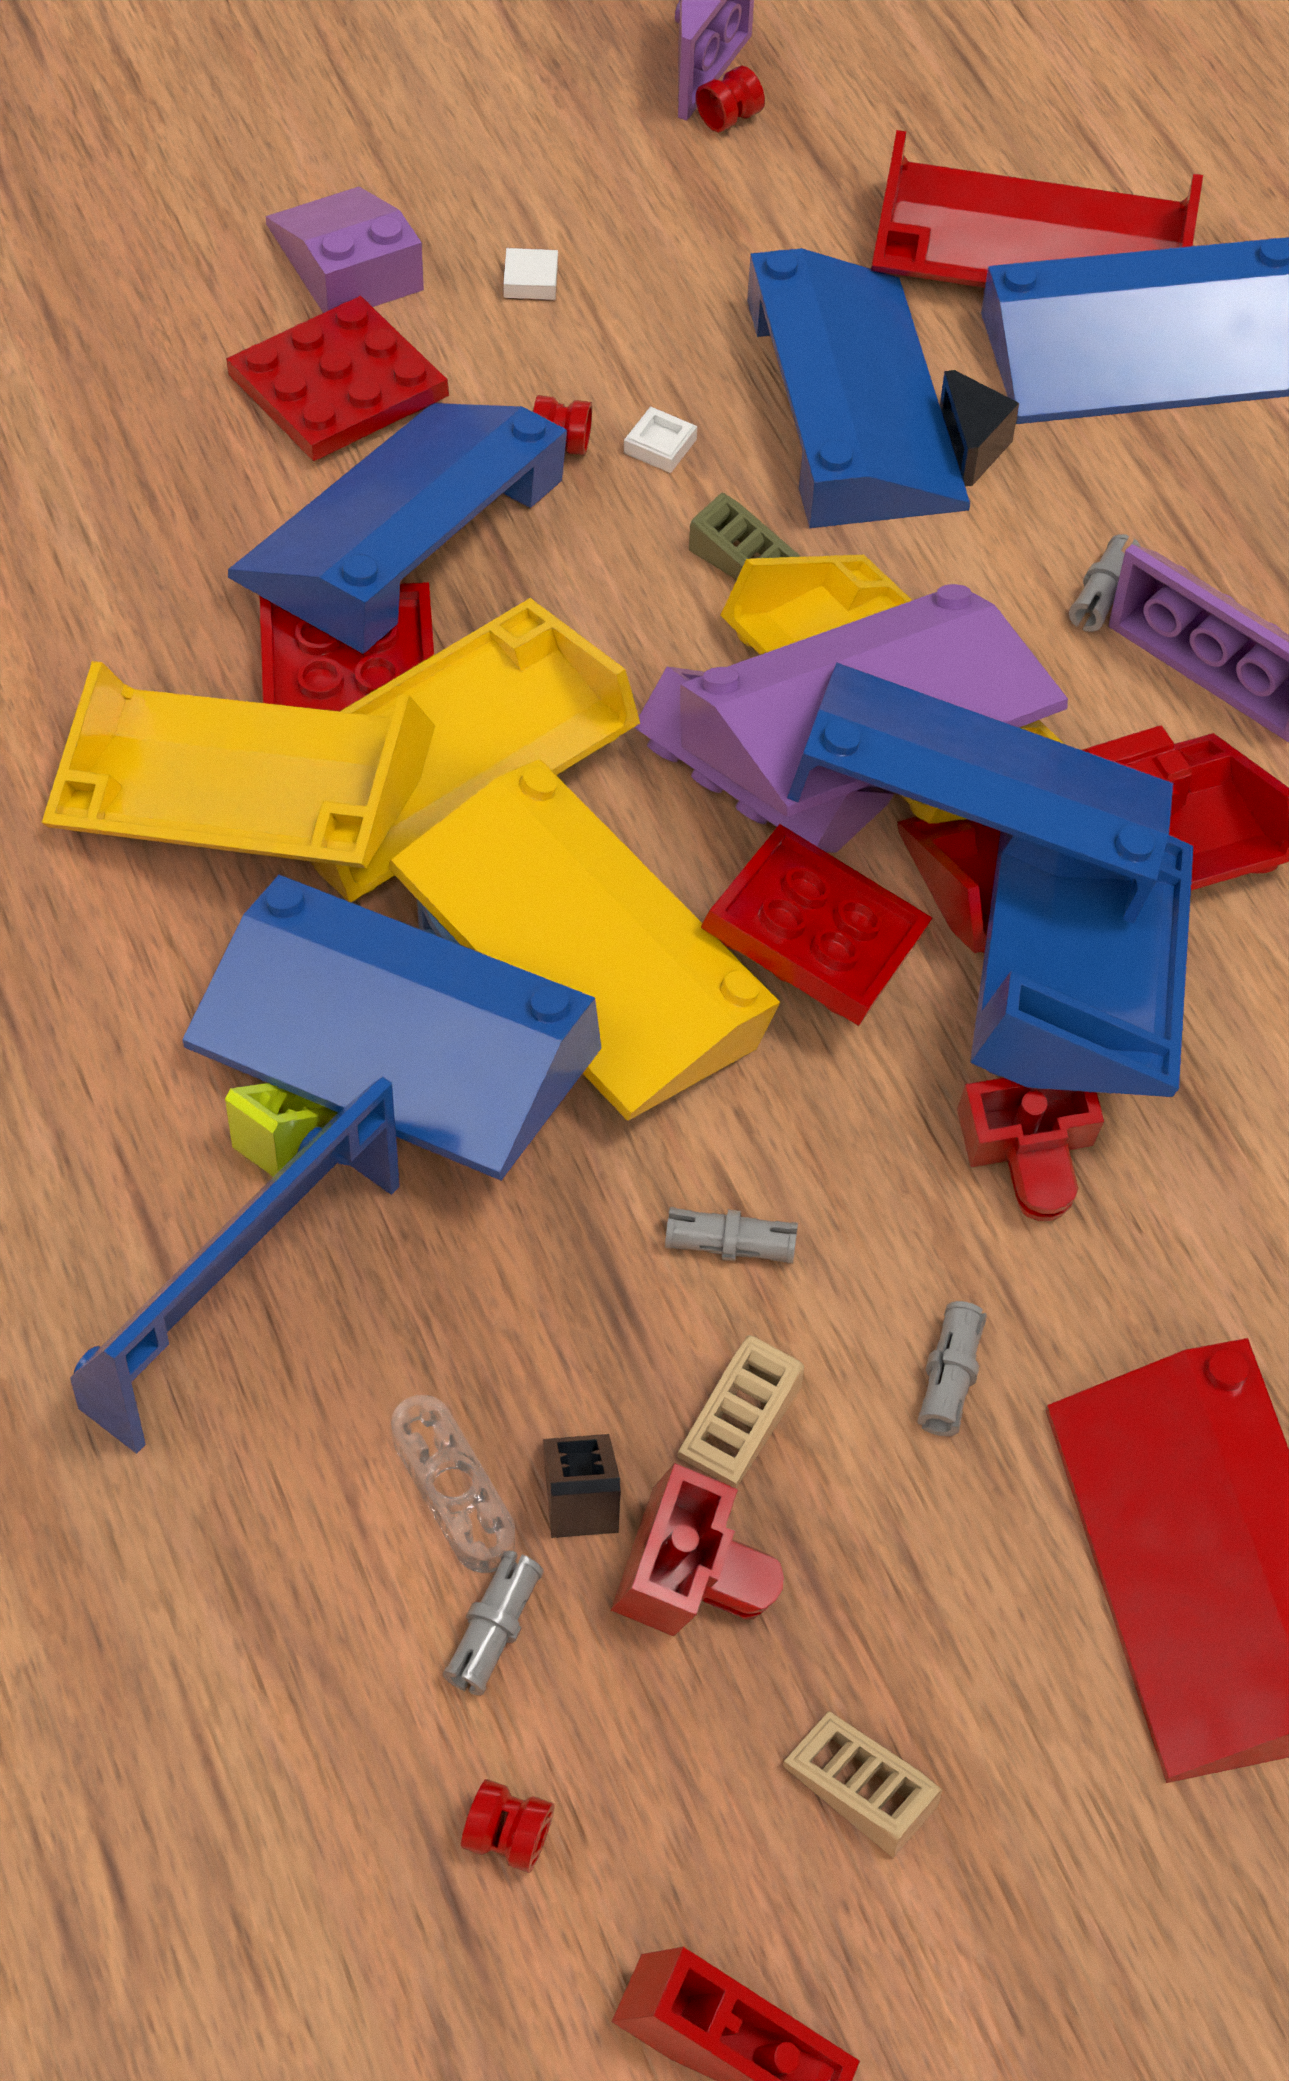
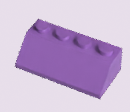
M1134 544L1130 545L1125 550L1108 627L1289 742V635L1275 624L1269 623L1237 603L1229 595L1218 591L1191 574L1186 568L1175 564L1158 552Z
M667 666L639 715L640 724L634 727L650 738L647 746L653 752L672 762H677L680 759L692 767L694 771L691 777L700 785L717 793L725 790L739 801L735 807L746 817L761 824H766L769 821L776 827L782 824L825 852L836 853L889 804L894 795L886 789L870 785L786 817L681 747L680 683L702 676L705 673L703 671Z

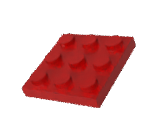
M361 295L226 358L229 376L313 462L449 396L448 379Z
M429 582L400 584L398 624L364 654L259 595L263 703L340 712L434 655Z
M779 824L711 907L700 928L718 938L728 948L737 950L771 971L778 979L792 984L824 1004L831 1012L843 1016L857 1026H860L923 936L933 918L782 824Z

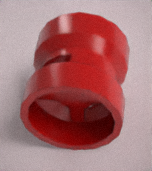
M743 65L726 72L722 81L713 79L699 86L696 90L695 100L702 120L712 131L718 133L734 126L738 117L744 119L752 117L761 112L765 106V95L760 80L750 68Z
M537 395L533 412L567 429L565 450L568 454L585 456L591 433L592 402L574 400L568 407H565V404L559 403L555 397Z
M485 1779L474 1798L466 1819L461 1838V1848L479 1855H484L490 1851L505 1857L508 1866L531 1873L548 1835L555 1804L536 1796L522 1800L512 1796L508 1786Z

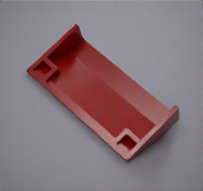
M896 130L871 271L985 288L988 266L1191 247L1194 241L1203 175L1193 174L1188 196L1179 202L909 162L904 155L907 131Z
M1215 733L1174 744L1175 750L1180 751L1191 767L1192 777L1185 806L1170 816L1169 835L1193 846L1191 890L1250 873H1269L1276 870L1279 865L1288 863L1289 787ZM915 816L897 821L898 833L950 930L974 954L979 952L985 953L1000 830L969 819L929 824Z
M1244 1338L1182 1350L1048 1404L1046 1414L1166 1783L1289 1758V1448L1249 1339Z

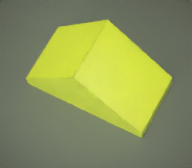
M270 1083L230 1088L225 1098L232 1148L273 1177L297 1154L301 1142L310 1131L317 1127L323 1128L338 1113Z

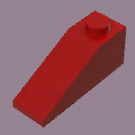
M684 1946L641 1954L611 2021L670 2060L715 2081H852L860 2063V2060Z

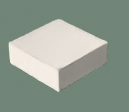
M506 248L504 298L556 300L558 250Z
M650 406L624 439V454L671 473L697 440V426Z

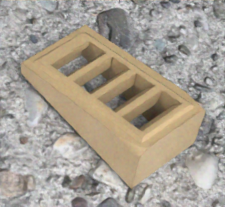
M748 1335L732 1358L679 1449L678 1458L719 1481L737 1488L802 1388L804 1365L790 1355L752 1335ZM740 1390L766 1405L761 1410L737 1397L736 1393ZM725 1413L752 1429L748 1434L720 1419L721 1416ZM709 1434L739 1450L737 1456L734 1458L706 1443L705 1441Z
M830 1711L827 1712L783 1763L785 1769L892 1858L897 1855L938 1807L942 1794V1789L919 1770ZM833 1739L842 1748L823 1769H820L811 1761ZM855 1757L863 1765L844 1785L836 1780L835 1777ZM876 1774L884 1783L867 1801L858 1793ZM895 1792H898L906 1800L890 1816L882 1811L881 1808Z

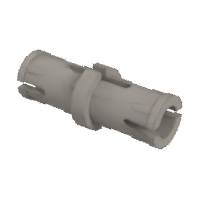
M1118 534L1113 536L1108 542L1107 549L1102 555L1100 562L1092 564L1084 576V589L1069 610L1070 620L1076 627H1078L1085 613H1089L1090 617L1082 630L1094 632L1102 627L1105 617L1114 603L1125 554L1121 550L1129 538L1128 535ZM1134 539L1132 544L1141 547L1139 542Z
M670 1207L665 1248L691 1249L722 1254V1260L735 1261L736 1256L771 1259L773 1261L793 1264L798 1223L741 1217V1211L728 1209V1213L725 1215Z
M956 1301L946 1306L940 1340L936 1350L932 1351L928 1357L925 1370L929 1376V1383L917 1423L922 1424V1429L934 1435L953 1436L959 1433L965 1397L969 1387L975 1384L980 1366L976 1361V1352L987 1315L982 1313V1308L972 1303Z
M505 1551L503 1553L501 1562L481 1602L471 1604L466 1614V1619H469V1626L449 1666L443 1672V1677L460 1690L465 1691L468 1683H470L469 1691L473 1695L481 1696L484 1694L486 1684L506 1644L516 1641L521 1631L518 1619L537 1581L541 1579L544 1573L543 1568L537 1562L523 1554L517 1564L515 1560L518 1555L514 1551Z

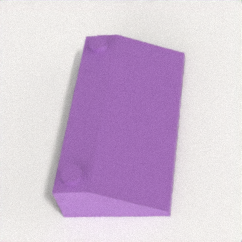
M949 584L940 587L935 593L728 667L711 668L700 677L680 683L681 747L786 817H790L872 785L818 765L810 770L799 802L787 799L836 662L1018 728L1066 710L1068 698L995 604L971 592L966 586Z

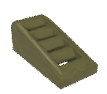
M723 492L698 513L690 523L689 551L736 580L746 559H750L756 552L761 554L759 558L801 557L744 506ZM736 540L741 542L737 547L733 545Z

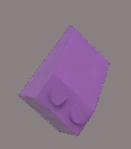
M679 0L675 11V22L679 23L678 118L686 121L697 108L695 100L697 88L713 79L718 80L752 36L754 0Z
M361 187L352 188L265 216L266 225L323 313L360 295L374 307L424 290L422 242L399 209Z

